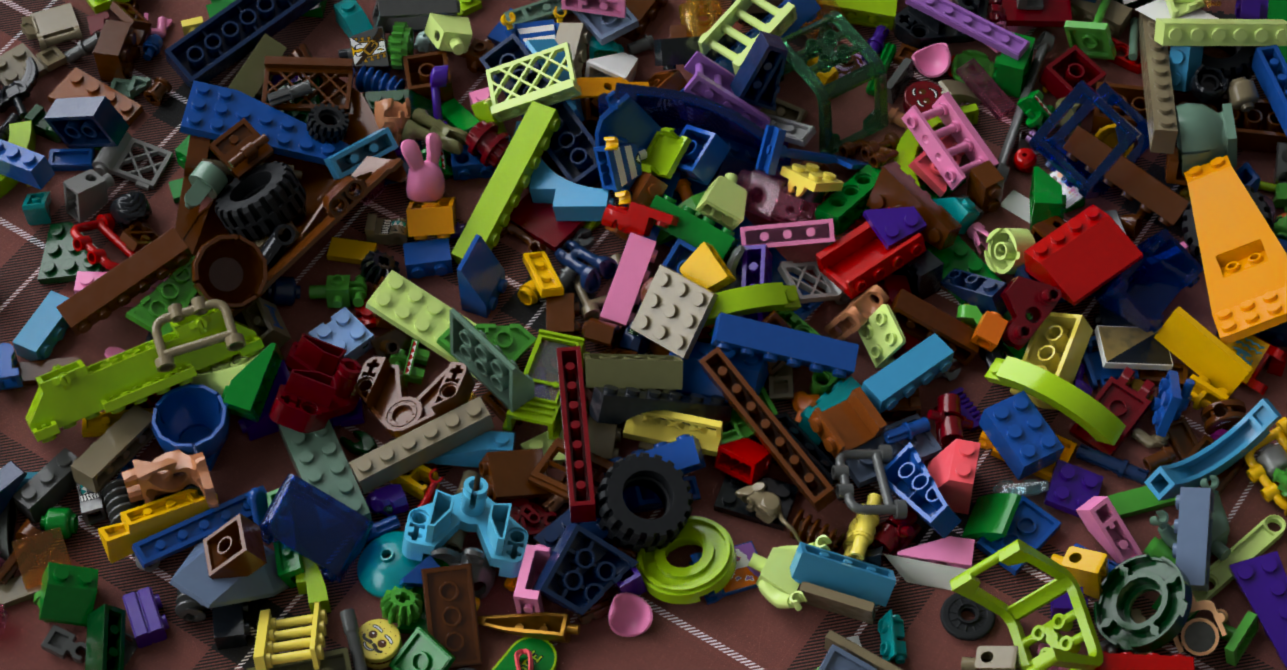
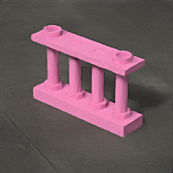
M949 92L939 97L932 105L933 109L921 113L917 106L913 105L901 118L951 190H955L966 178L965 174L970 173V169L988 160L995 167L999 164L996 157ZM939 116L945 127L934 131L927 120ZM951 134L958 145L946 149L939 138ZM964 152L970 163L959 167L952 156Z

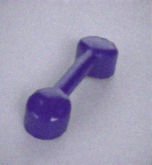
M449 65L434 66L430 74L433 116L435 119L442 121L440 88L447 87Z

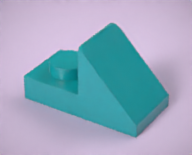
M50 191L27 194L22 210L29 225L51 223L49 205L52 199Z

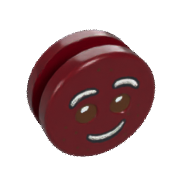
M918 81L909 85L904 92V113L906 114L913 105H916L921 113L933 109L932 105L942 95L940 93L942 89L937 84L929 81Z

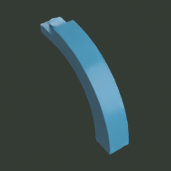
M1262 398L1234 427L1219 439L1184 460L1159 466L1144 483L1159 501L1180 495L1181 487L1201 486V479L1206 478L1209 481L1210 475H1219L1257 446L1270 434L1268 430L1282 415L1267 398Z

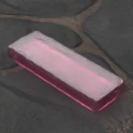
M974 58L957 69L956 73L998 121L1015 110L1016 105Z

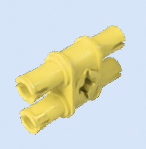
M870 493L867 496L866 504L862 503V505H881L883 502L882 496ZM856 514V517L849 524V529L846 533L847 538L843 542V555L861 561L865 559L866 550L874 540L876 526L880 521L879 515Z

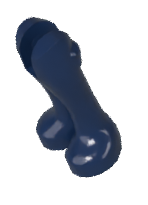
M569 240L565 242V246L570 252L569 254L561 248H558L554 253L559 263L580 275L581 287L587 293H594L599 289L601 285L600 275L605 279H611L615 276L618 268V263L613 258L596 255L576 241ZM583 261H584V262H587V263L590 264L592 267H590V266H588V265H586V264H584V263H582V262H583Z

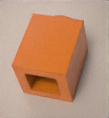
M987 310L980 318L970 342L992 352L998 345L1008 321L1003 319L1001 314Z

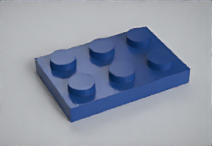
M1022 495L1006 536L992 542L985 537H981L976 544V548L989 557L1013 541L1020 539L1039 551L1061 528L1062 523ZM1001 562L998 564L1016 576L1028 562L1007 566Z

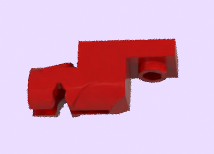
M631 201L629 207L608 204L603 213L601 224L610 228L617 227L620 232L629 235L632 232L647 237L650 235L655 220L656 225L668 228L669 224L677 226L679 217Z

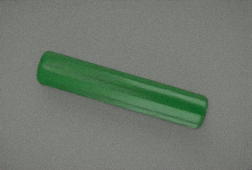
M885 44L867 84L866 93L868 95H877L896 53L897 47L895 44Z

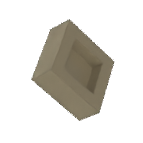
M55 45L36 54L37 59L48 72L67 63L66 56Z

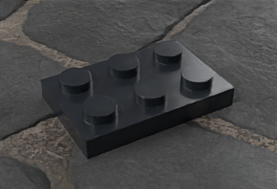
M726 474L714 504V511L784 531L785 525L780 522L778 517L770 524H767L756 516L755 511L749 512L746 510L748 504L738 498L735 492L750 485ZM763 476L757 482H763L766 485L764 490L779 496L782 504L781 511L784 519L787 521L799 489L796 485Z

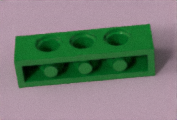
M867 164L860 171L856 172L851 179L843 184L842 191L832 193L828 199L817 206L815 210L816 220L833 218L834 234L840 236L863 215L865 210L870 209L866 204L881 169L873 168Z

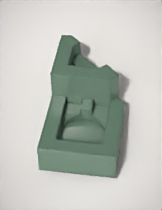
M133 75L131 80L113 78L110 87L133 99L148 88L152 80L148 77Z

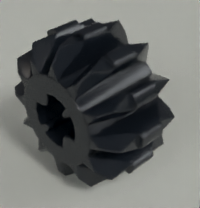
M379 250L375 252L369 251L365 258H363L359 268L361 270L360 275L366 278L365 282H371L373 286L378 284L381 276L387 277L391 270L398 274L400 271L398 267L399 262L394 260V256H389L386 252L381 253Z

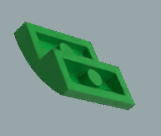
M995 493L978 497L961 537L974 540L985 537L990 542L1005 537L1021 496L1014 493Z

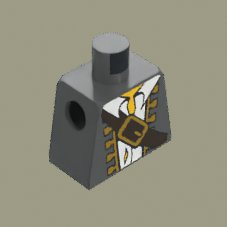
M383 26L349 37L351 48L338 50L339 58H352L354 60L356 71L358 72L364 65L367 66V71L370 67L375 68V71H391Z

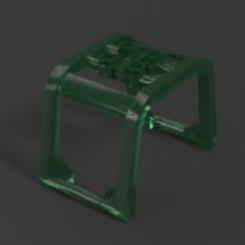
M832 11L824 15L822 19L781 38L788 50L786 58L788 64L785 65L780 82L784 80L785 74L795 70L817 97L819 105L820 153L834 154L839 151V147L843 143L863 139L888 126L887 74L885 67L873 48L838 11ZM834 25L840 30L839 32L833 30ZM820 27L817 40L808 39L804 49L795 52L788 44V42ZM845 38H847L853 45L850 47L847 44H840L837 47V51H834V48L837 46L838 42ZM858 52L868 61V64L826 85H823L815 75L818 72H829L832 67L840 63L849 62L850 57ZM819 56L818 63L810 67L807 66L808 60ZM874 79V110L863 120L862 130L840 140L838 134L832 133L830 100Z

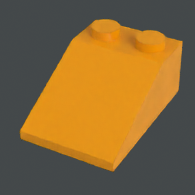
M442 197L437 201L431 202L410 200L406 209L408 237L414 236V240L428 239V235H437V238H449L451 234H455L456 197Z

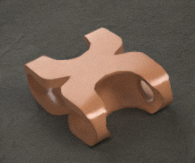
M873 285L862 295L853 299L838 316L827 324L824 328L825 332L830 338L845 340L852 333L854 334L882 304H886L889 301L888 295L880 286ZM871 295L877 296L879 302H875ZM836 325L840 327L842 333L837 332L834 327Z

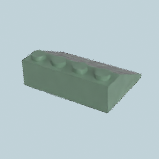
M452 308L450 310V353L459 362L464 363L470 373L511 412H514L533 399L535 386L533 379L528 374L525 375L514 360H509L498 345L492 344L482 330H478L458 311Z

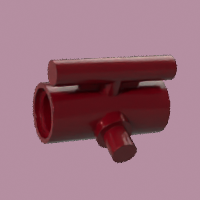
M946 393L939 396L937 399L938 406L934 410L930 409L927 414L928 419L935 421L936 438L942 450L955 439L964 440L963 429L971 430L974 425L973 420L966 419V416L961 415L960 397L954 393Z
M908 507L906 519L895 520L893 515H891L886 522L878 524L876 526V535L871 544L872 547L875 549L883 546V555L897 556L898 551L907 549L922 530L921 526L915 523L917 520L916 513Z

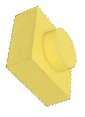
M202 16L181 20L184 36L204 23Z

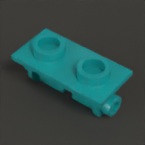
M890 609L878 622V632L881 638L880 654L888 662L895 660L896 664H903L907 658L906 642L897 640V638L903 639L905 637L904 621L900 615H893Z

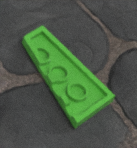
M195 256L186 265L179 267L172 273V276L165 282L163 281L151 294L144 297L136 307L129 310L125 317L152 333L153 322L157 317L169 313L167 309L169 305L180 303L182 308L188 307L191 299L198 293L193 286L195 283L192 282V262ZM170 322L164 324L161 328L162 336L173 331Z

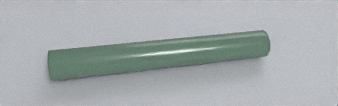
M1136 17L1130 19L1129 59L1131 61H1135L1138 57L1139 29L1138 18Z

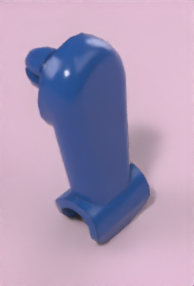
M254 487L245 495L247 497L245 499L251 508L253 522L260 526L261 535L267 536L272 531L271 524L268 521L266 493L263 489Z

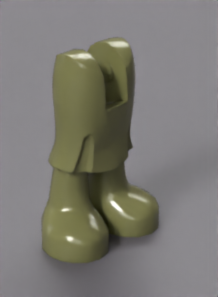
M417 108L412 114V120H407L401 136L402 142L406 139L414 141L422 139L426 141V136L429 133L435 132L440 136L443 150L461 155L464 150L463 145H467L465 140L468 133L462 129L447 125L440 119H435L423 108Z

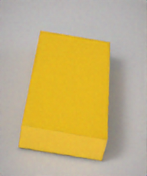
M332 237L327 252V260L361 264L369 251L375 252L377 250V243Z

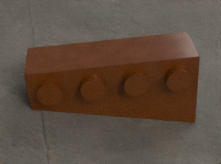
M896 161L884 165L866 205L871 209L914 206L927 224L926 229L919 232L923 235L924 241L940 251L952 246L962 225L941 205L938 206L931 199L932 196L915 183L916 180L910 174L907 175L900 169L901 166Z

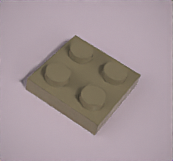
M24 43L0 55V84L3 87L23 79L26 71V61L29 57H32L38 66L39 76L37 79L47 74L46 68Z

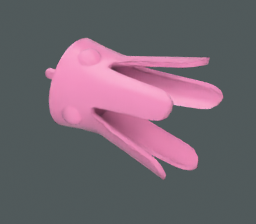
M976 222L967 229V235L973 240L979 255H981L979 246L982 245L987 250L988 243H986L985 236L988 237L990 233L985 230V226L982 223Z

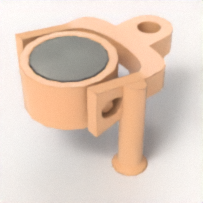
M1192 592L1190 613L1198 610H1210L1218 627L1208 618L1197 617L1191 619L1182 628L1181 641L1178 635L1173 639L1178 652H1184V648L1197 656H1204L1213 652L1219 644V632H1221L1222 636L1227 635L1223 625L1228 620L1227 611L1216 609L1215 604L1210 600L1196 601Z

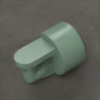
M201 161L188 177L192 186L184 196L185 207L193 209L199 206L205 197L217 198L228 183L225 172L212 162Z

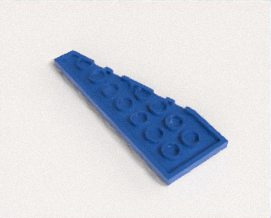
M195 80L192 84L180 126L181 133L216 140L245 118L260 135L265 134L268 137L269 141L267 143L274 149V154L326 165L324 159L350 146L339 140V143L334 141L332 144L328 143V141L320 143L321 139L316 141L314 140V135H309L306 123L238 90Z

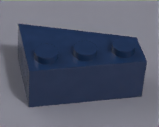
M760 31L730 84L734 94L745 102L773 111L776 110L777 105L775 101L777 93L780 91L779 82L781 75L784 73L788 50L780 36Z

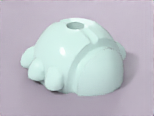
M419 32L415 38L414 49L425 53L436 50L425 32Z

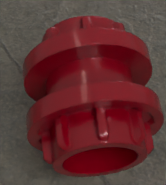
M480 121L470 130L466 137L465 143L469 146L468 152L472 156L481 154L480 162L484 166L492 165L496 168L510 144L511 136L506 132L498 134L499 126L494 122Z

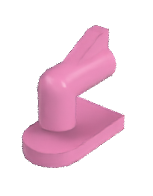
M144 13V17L148 20L149 13ZM163 16L158 17L157 28H150V35L157 34L164 38L168 28L172 25V19H167Z

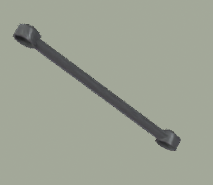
M1043 31L1035 42L1034 49L1036 53L1020 99L1027 97L1030 92H1033L1045 55L1054 47L1055 36L1048 31ZM1018 105L998 159L999 164L995 167L1005 178L1004 183L1008 179L1010 169L1007 164L1025 115Z

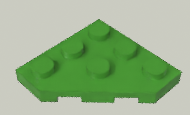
M477 324L475 326L486 334L492 344L498 345L509 360L512 359L515 362L535 344L537 339L520 324H510L509 326ZM449 327L438 338L437 343L452 355L450 353Z

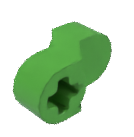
M963 304L958 306L956 319L965 324L974 325L976 328L983 315L977 306Z

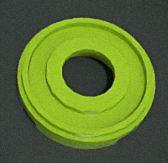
M690 516L678 537L672 543L669 542L666 547L662 549L656 547L653 552L647 553L644 548H641L640 552H637L636 557L638 561L636 564L637 569L642 575L647 591L655 598L671 604L697 603L701 601V596L713 590L717 594L732 578L737 563L734 544L727 530L719 523L701 516ZM684 545H697L703 548L699 561L688 567L673 566L666 559L670 552Z

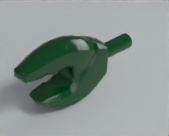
M353 431L355 438L360 440L357 443L345 437H340V442L355 455L363 456L377 448L375 440L363 431Z

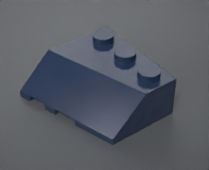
M568 524L532 590L540 591L541 596L549 601L583 615L638 561L582 526Z

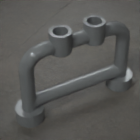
M890 444L879 445L878 449L844 450L837 455L835 465L831 468L832 480L840 481V484L836 485L837 499H844L851 511L862 515H893L895 520L907 518L906 500L893 501L883 465L888 464L892 460V447ZM872 459L884 505H862L855 501L854 486L850 484L849 467L845 464L846 460Z

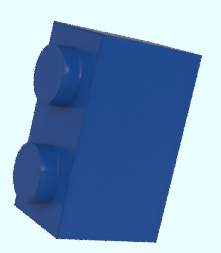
M449 238L403 243L408 279H419L434 275L442 276L453 273Z

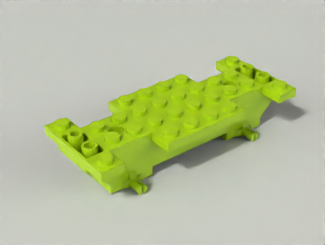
M211 309L204 315L188 316L178 323L170 322L173 331L163 335L166 349L227 331L222 312L219 309ZM234 320L237 332L244 336L246 342L244 348L237 351H229L224 341L174 357L176 367L172 371L165 373L157 372L154 361L158 358L154 340L87 367L80 359L64 366L57 364V366H53L52 371L35 378L39 387L25 419L37 442L43 441V443L57 438L56 434L61 433L59 429L61 427L69 429L77 425L76 421L86 418V420H90L99 416V412L105 410L106 413H119L125 410V406L134 402L135 405L148 400L147 396L154 393L162 395L169 392L171 386L178 383L180 386L192 382L193 377L198 376L196 371L198 373L206 372L212 368V364L217 362L224 364L234 359L233 356L236 354H240L242 357L246 355L247 358L253 357L260 353V349L265 348L264 344L253 329Z

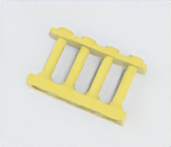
M314 602L313 614L278 620L276 617L272 618L270 609L260 610L253 654L256 670H270V668H273V665L312 659L314 670L320 669V661L324 660V636L327 635L325 624H328L326 610H321L320 602ZM291 627H298V628H292V629H286V630H280V631H278L279 629H285V628H291ZM311 636V637H308V638H301V639H295V640L277 642V641H282V640H288V639H294V638H300V637ZM310 648V649H306V650H300V651H294V652H288V653H282V654H275V653H279V652H286V651H292V650Z

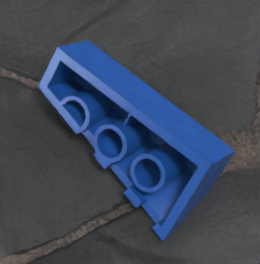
M909 442L884 467L890 491L899 500H906L907 506L940 536L945 538L961 520L949 507L915 447Z

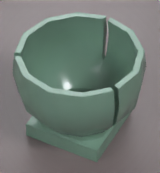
M1199 103L1176 105L1175 111L1178 127L1176 140L1181 175L1185 176L1184 172L1194 166L1204 165L1216 157H1224L1228 155L1232 167H1237V134L1232 103L1222 104V111L1219 113Z

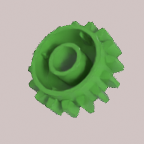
M396 21L393 25L392 35L388 37L387 45L389 46L387 47L388 55H391L392 69L404 70L403 56L413 55L414 33L413 28L409 27L407 22Z

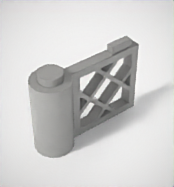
M126 132L118 146L102 147L92 165L95 172L100 176L106 173L113 174L135 182L136 187L148 191L149 188L155 189L173 157V152L135 139ZM136 146L143 149L145 153L133 156L131 151ZM156 155L165 157L162 162L155 164L151 157ZM147 158L150 165L138 168L136 161ZM133 163L135 170L129 172L121 170L123 165ZM153 170L155 175L152 181L143 178L141 174Z
M782 261L779 264L777 270L786 285H796L800 304L834 300L836 304L842 305L852 300L819 271L817 261L804 263ZM806 270H813L814 273H815V275H816L817 277H815V276H813V275H811V274H809V273H807V272H805V271H806ZM789 272H792V273L798 275V276H799V279H797V278L791 276V275L789 274ZM802 278L813 283V287L801 281ZM819 286L820 288L824 289L826 293L819 291L818 289H816V287ZM798 287L810 293V295H802Z

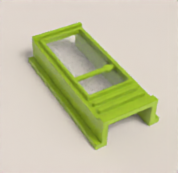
M539 329L538 337L523 372L525 375L528 374L535 383L534 398L514 412L507 410L503 430L512 432L516 420L548 426L549 440H555L560 436L563 426L556 348L580 346L583 368V353H590L585 352L584 338Z

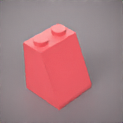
M955 439L928 462L927 469L953 512L969 514L981 445L979 442Z

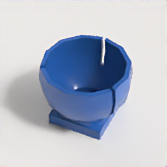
M186 384L165 393L155 404L151 422L152 431L164 452L167 453L178 449L187 455L203 452L208 470L212 471L221 449L228 439L230 412L217 391L205 385Z

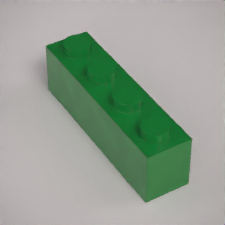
M666 194L663 198L658 195L655 196L650 207L677 216L679 220L677 226L669 224L668 228L656 225V220L653 225L680 238L695 248H698L703 242L713 245L726 263L731 250L740 241L734 238L735 232L724 226L722 230L714 227L716 222L706 216H703L702 219L694 216L695 210L686 205L683 208L676 206L677 200Z

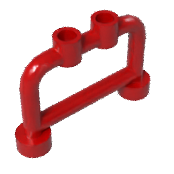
M110 213L100 214L93 221L76 224L70 230L71 236L74 239V249L76 251L86 250L88 252L87 260L92 265L100 263L106 269L111 270L120 263L109 260L105 250L97 249L93 245L91 237L88 235L83 236L81 232L98 229L128 258L136 253L130 251L126 244L119 239L120 237L112 231L115 227V220Z

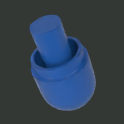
M151 34L147 37L143 45V51L145 52L143 58L150 61L153 56L159 54L163 46V40L159 35Z

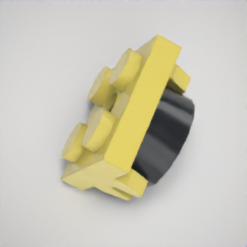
M793 163L792 166H782L780 175L789 179L788 192L798 199L811 203H822L824 196L829 191H842L844 182L836 179L837 176L835 174L819 170L820 167L813 163H806V165Z

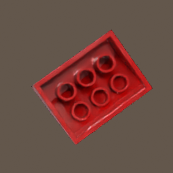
M1094 204L1024 251L1026 272L1041 283L1058 287L1057 290L1060 289L1062 293L1061 297L1074 306L1143 258V253L1111 216Z

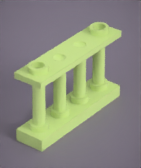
M736 0L717 22L701 35L698 41L700 53L706 55L711 49L732 61L734 74L736 75L758 37L757 35L751 39L734 29L732 26L740 18L759 31L781 37L797 20L795 5L787 2L783 8L779 9L766 0ZM754 3L774 15V18L765 24L746 11ZM724 34H727L747 47L741 53L736 54L718 43V41Z

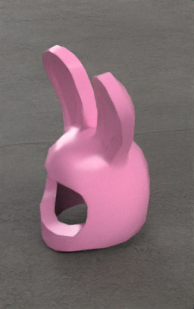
M435 132L429 133L426 136L425 161L418 144L411 139L404 140L400 147L402 155L409 166L406 184L407 198L417 202H431L441 199L445 192V178L439 167L442 150L440 136Z

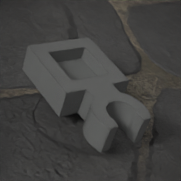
M53 625L42 642L41 648L63 660L69 654L73 661L82 663V657L76 653L79 650L86 652V643H75L77 639L75 634Z

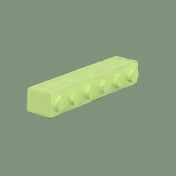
M1156 18L1154 41L1162 46H1287V21L1284 19Z

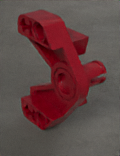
M303 333L300 341L292 344L286 357L285 364L288 371H291L286 385L280 384L269 412L270 419L277 424L301 433H311L324 429L329 419L353 412L356 408L360 396L355 390V384L361 373L362 366L353 359L344 358L347 350Z

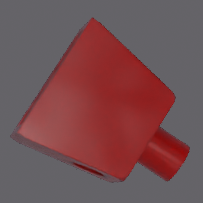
M742 438L718 446L715 468L749 485H753L769 472L772 456L763 444H759L749 438Z

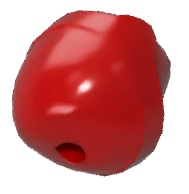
M1020 148L1015 153L1013 159L1015 169L1023 173L1032 172L1034 166L1037 165V155L1030 148Z

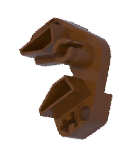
M376 356L369 358L364 363L355 384V390L363 403L391 436L398 438L467 403L474 389L475 380L464 363L450 362L449 367L417 398L408 396V390L404 385L403 371L400 366L390 364L386 357Z

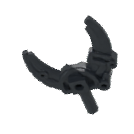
M29 57L26 61V71L21 81H14L10 85L4 86L2 90L0 89V113H4L9 107L15 106L21 119H25L24 117L28 114L23 101L31 95L30 92L36 85L39 76L38 66L32 57Z

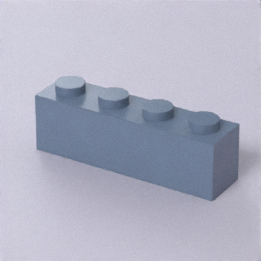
M1181 487L1180 495H1176L1175 505L1176 510H1179V518L1174 520V533L1177 534V543H1173L1172 556L1176 558L1175 565L1187 576L1192 591L1209 592L1215 495L1211 488Z

